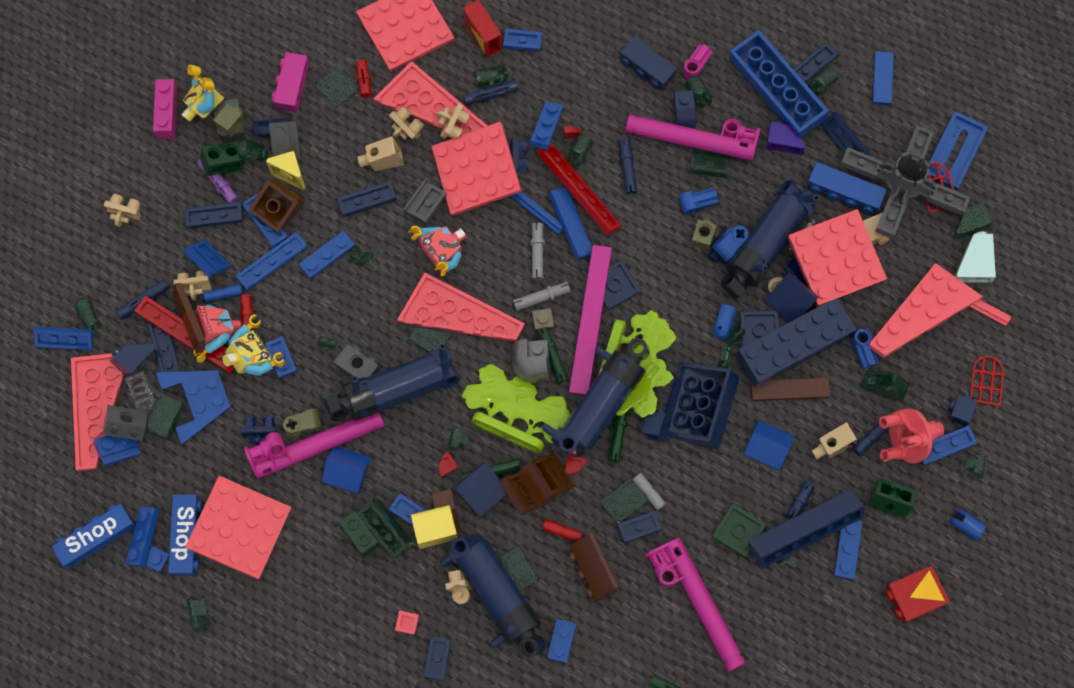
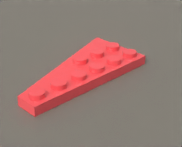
M112 353L71 358L76 471L78 472L98 469L100 458L93 441L94 439L107 436L103 435L106 410L108 405H116L124 374L110 362L114 357L111 355Z

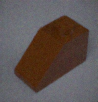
M451 489L432 493L435 509L450 505L456 532H460Z

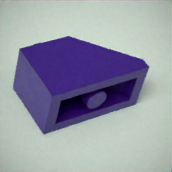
M782 121L771 122L766 149L803 155L805 144L793 128Z

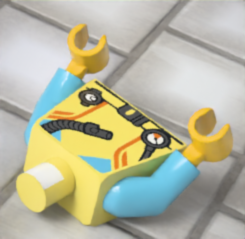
M188 65V75H193L191 79L192 88L183 99L188 107L182 113V116L191 121L196 114L205 118L224 97L214 88L211 78L198 77L201 74L200 67Z
M252 315L249 318V324H244L233 334L229 341L226 355L223 356V363L226 366L233 365L240 374L247 373L260 376L272 370L274 366L282 367L285 364V359L276 361L282 357V353H276L272 359L256 332L250 330L251 328H258L261 324V320L256 324L252 323V320L257 317L256 315Z

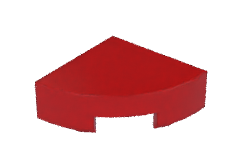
M572 126L564 127L563 135L565 140L583 136L579 127L573 129Z
M449 451L442 456L439 463L441 478L458 469Z
M568 455L565 468L567 474L573 475L581 471L587 462V458Z

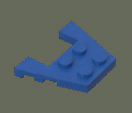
M218 371L156 373L162 390L182 384L195 419L175 427L181 444L186 443L191 437L231 408Z

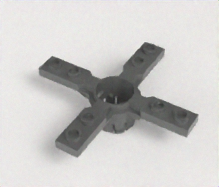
M917 125L906 153L901 154L895 164L878 160L847 147L840 166L874 180L883 179L891 190L875 232L893 239L909 198H914L918 195L924 196L930 203L962 216L965 213L970 200L969 196L939 185L927 178L930 165L927 160H924L934 132ZM904 170L912 173L917 178V181L914 182L901 177L899 171Z

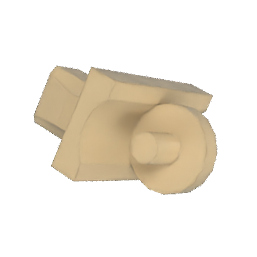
M458 103L450 115L451 110L449 108H445L444 112H437L436 116L440 119L438 124L443 126L446 122L440 135L442 138L445 139L447 136L459 138L462 129L454 124L458 121L464 125L470 116L462 110L463 105Z
M403 106L397 112L393 111L389 115L396 122L391 126L395 130L393 136L395 138L401 136L404 140L408 136L411 139H418L421 136L419 132L424 127V124L418 119H415L410 124L407 119L411 116L412 112L407 107Z
M113 194L110 201H105L104 207H107V212L111 213L110 219L115 220V226L120 227L123 222L129 223L130 218L140 220L141 214L139 210L141 204L138 200L130 199L128 205L123 206L124 198Z
M197 271L196 277L189 278L187 273H179L177 280H174V284L181 283L187 296H190L192 301L196 300V295L212 290L209 277L203 271Z
M461 570L448 572L450 583L445 584L446 590L452 592L453 600L456 603H467L470 598L469 590H473L472 585L467 581L465 574Z

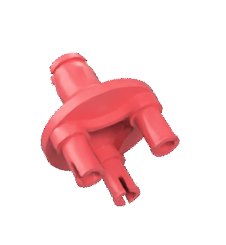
M911 408L893 412L891 415L880 417V426L883 429L890 427L889 434L893 446L892 448L882 449L880 451V458L884 462L902 459L908 463H918L925 460L930 454L932 441L942 437L944 434L942 423H936L935 421L927 422L920 412Z

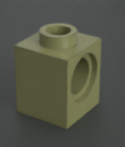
M226 104L213 121L216 128L232 137L245 120L242 115L243 112L238 107Z
M698 219L690 246L709 251L716 225L709 220ZM705 231L709 235L704 237L701 236L699 232Z

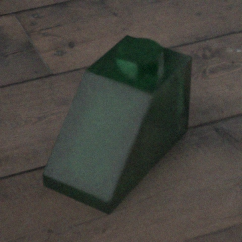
M972 203L967 206L954 233V240L990 228L993 221L985 203Z
M867 370L860 387L887 399L903 401L910 384L898 373Z

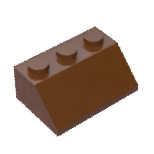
M589 533L570 546L571 552H568L572 563L576 562L579 567L577 573L580 580H585L588 586L585 588L590 599L593 598L596 603L617 593L618 585L593 533Z

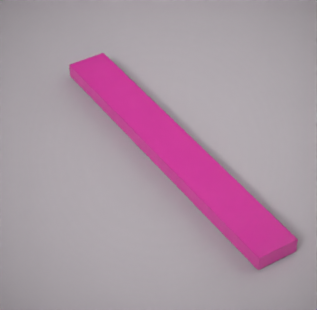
M593 245L569 389L570 394L585 395L590 388L612 253L611 247Z

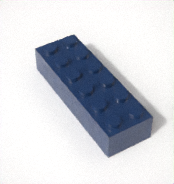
M836 298L738 349L735 357L754 388H757L852 337L857 329Z

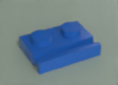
M206 240L193 244L192 247L188 246L184 251L209 278L212 275L227 271L230 267V264Z
M107 435L93 441L99 458L103 462V467L141 455V450H139L136 440Z

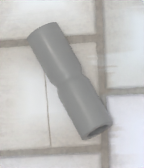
M642 473L633 479V482L646 495V498L657 511L666 504Z

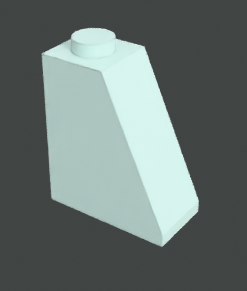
M977 232L971 237L955 274L956 278L963 283H992L996 278L993 234Z

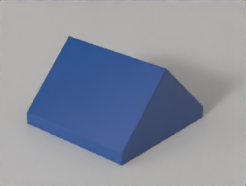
M758 420L744 456L780 471L794 435Z
M338 446L334 447L326 459L322 483L359 494L372 457Z

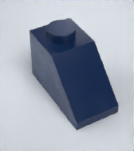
M693 90L674 92L673 104L676 125L695 129Z
M126 344L123 348L119 346L111 354L114 357L110 362L128 377L157 346L155 344Z

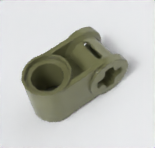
M309 409L287 417L283 422V427L288 436L296 437L312 433L314 430L319 431L322 429V424L317 409ZM291 423H294L295 425L294 430H291L290 428Z

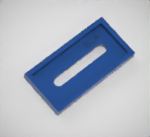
M956 111L953 113L929 163L938 162L945 165L960 133L966 131L968 134L949 171L955 190H958L988 126ZM930 165L929 167L931 178L938 175L935 165ZM938 165L941 176L947 174L944 168ZM948 177L943 178V184L951 187Z

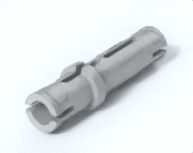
M532 223V239L530 240L532 246V280L544 279L543 246L545 245V240L543 239V223H537V226L536 223Z
M565 281L564 283L552 287L547 286L546 289L514 299L513 302L516 310L519 311L550 299L551 301L555 300L556 297L571 293L568 282Z

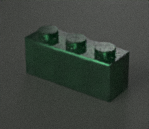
M379 499L369 501L357 512L393 559L403 556L415 545Z

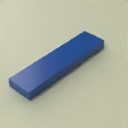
M567 188L550 191V199L576 260L591 257L592 246Z
M295 232L237 274L236 278L249 291L307 249L308 245Z

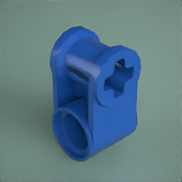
M741 225L728 229L714 243L712 248L725 261L729 260L748 238L747 229Z

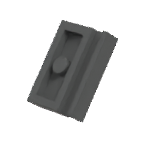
M297 120L270 122L269 129L273 157L294 151L296 158H301Z
M423 180L403 210L427 225L446 198L447 193Z

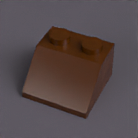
M276 178L269 179L248 211L275 231L280 232L297 214L305 200Z

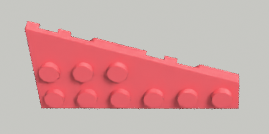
M412 61L374 98V102L396 111L403 106L407 107L412 112L410 117L442 130L446 122L443 126L438 124L440 119L436 116L437 112H444L445 108H449L451 110L450 115L458 103L463 105ZM464 105L462 110L470 115L464 125L458 121L454 124L462 129L460 136L487 126Z
M935 263L870 342L868 347L885 358L902 348L906 343L915 340L921 334L950 319L959 311H963L969 305L978 302L983 296Z
M427 273L423 274L397 319V323L513 342L517 341L525 327V323Z

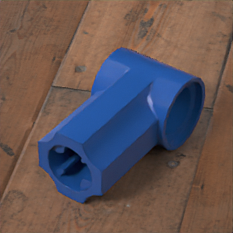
M714 188L696 193L689 191L678 197L684 215H690L691 212L692 214L697 213L700 209L717 205L719 202Z
M859 329L851 337V344L856 349L862 369L879 364L876 352L868 347L872 340V335L867 329ZM857 336H863L865 343L859 342Z

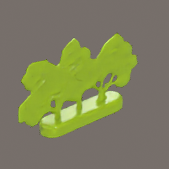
M650 310L646 315L636 314L632 317L631 326L634 332L628 337L624 336L627 326L626 322L617 319L614 323L606 349L608 353L612 354L615 350L620 352L622 344H629L632 339H635L636 335L640 334L643 335L642 339L650 349L649 356L640 362V366L647 371L635 390L628 396L616 415L622 416L631 407L634 408L635 413L641 418L652 415L656 411L658 400L653 388L655 386L664 387L674 379L672 374L666 371L664 360L657 359L656 353L669 348L676 340V336L669 328L666 319L658 318L657 312H653V310ZM637 346L634 352L636 354L641 353L643 351V346ZM603 359L601 368H602V366L604 365V363L606 362L605 359Z
M493 364L479 369L481 384L467 385L462 394V398L465 399L468 408L476 409L483 407L488 412V415L476 412L471 419L474 425L538 454L542 452L544 443L537 437L532 436V434L543 433L544 438L548 442H553L551 441L552 436L544 432L542 427L536 426L534 429V425L542 421L557 430L559 426L562 428L570 416V411L567 409L564 397L550 396L538 401L535 399L537 394L535 385L524 382L517 376L513 380L508 381L504 375V370ZM491 402L493 403L492 409L489 407ZM499 411L508 418L507 424L493 418V415ZM521 418L525 420L529 427L527 431L523 432L512 427L514 419ZM530 419L533 421L532 425L529 423Z

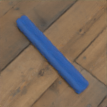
M523 192L510 196L556 234H560L564 230L558 220Z

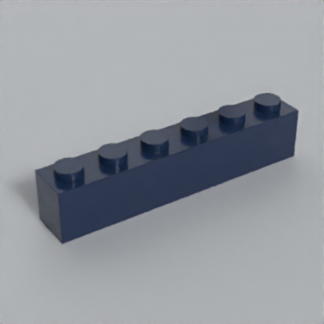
M851 490L840 493L835 498L822 502L819 506L806 510L803 514L790 518L785 523L772 527L761 535L754 536L749 540V553L761 569L864 518V506Z

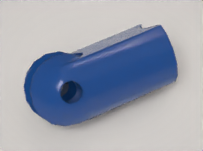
M721 304L716 324L713 327V333L718 339H726L730 335L737 311L733 306Z
M954 510L953 512L964 520L961 522L950 517L951 524L973 539L978 540L983 534L986 524L964 510Z

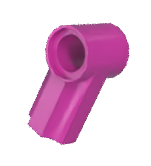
M699 44L690 59L685 62L683 77L687 81H695L713 52L708 46Z

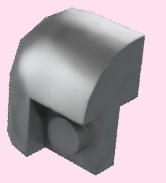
M522 339L512 344V367L518 378L529 383L551 381L548 340L528 341L527 339Z

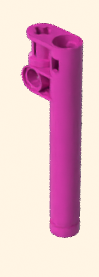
M631 114L626 125L627 133H635L640 136L753 161L761 128H757V130L746 128L744 125H740L737 120L729 119L725 121L722 133L719 135L640 116L637 117Z
M378 412L358 421L351 419L288 446L285 445L279 433L273 432L268 434L259 445L252 448L246 446L244 450L257 479L385 426Z
M674 539L647 553L645 557L650 558L661 586L669 588L680 582L682 583L723 663H725L727 671L730 672L745 664L743 656L740 655L741 653L681 539ZM677 550L680 556L677 557L674 551ZM669 573L672 575L673 580L665 582L662 575Z

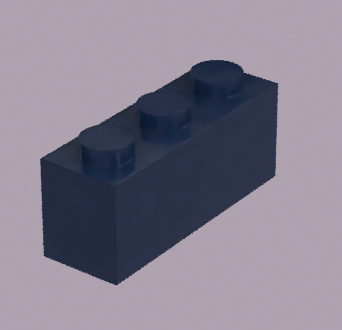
M635 37L620 51L619 59L622 65L632 68L638 77H644L655 89L659 88L663 91L676 76L677 68Z

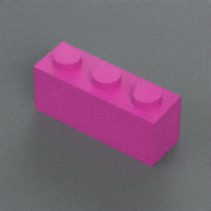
M286 52L285 57L281 59V73L276 77L277 88L276 91H273L271 98L275 109L297 113L309 67L307 56Z
M155 79L153 132L157 139H176L178 87L174 79Z

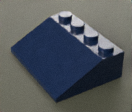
M679 362L665 409L667 417L671 420L667 437L700 447L719 450L739 377L731 369Z

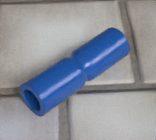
M241 284L203 292L205 303L243 295Z

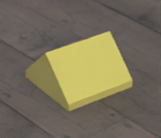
M294 151L267 159L266 163L272 176L303 191L305 190V184Z
M450 505L411 515L419 549L450 542L458 538Z

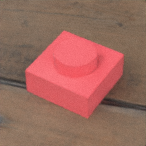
M399 610L395 631L415 635L419 615Z

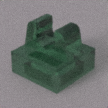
M455 427L450 430L446 449L454 451L459 446H468L469 437L462 435L463 429Z
M976 454V460L966 459V470L974 471L976 478H984L985 455Z

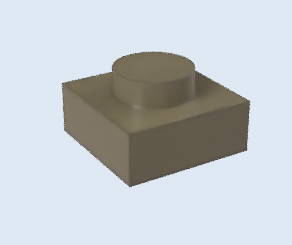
M551 308L532 311L535 331L538 329L543 330V327H548V329L554 328Z

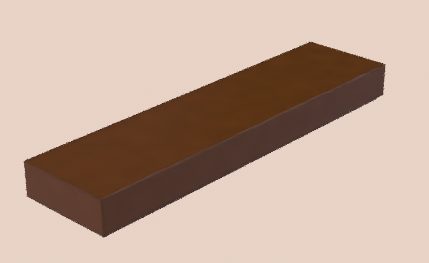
M176 283L174 284L173 298L196 354L203 353L205 346L204 335L183 285Z
M828 378L770 380L757 388H754L751 383L752 401L830 397Z

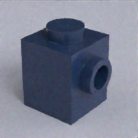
M958 395L949 404L948 410L951 412L948 420L966 427L971 422L977 401L968 395Z
M656 410L652 415H647L643 418L641 433L648 440L665 443L671 420L665 412Z

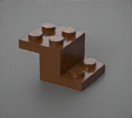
M555 453L530 461L518 473L504 477L500 481L520 515L545 506L558 494L569 491L575 486Z

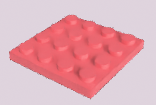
M378 0L356 11L390 72L455 40L433 0Z
M501 121L461 135L458 139L453 138L432 146L442 186L447 193L446 200L452 216L522 192Z
M858 209L787 236L808 288L818 296L815 301L816 307L887 279Z
M218 476L185 549L259 580L291 507Z

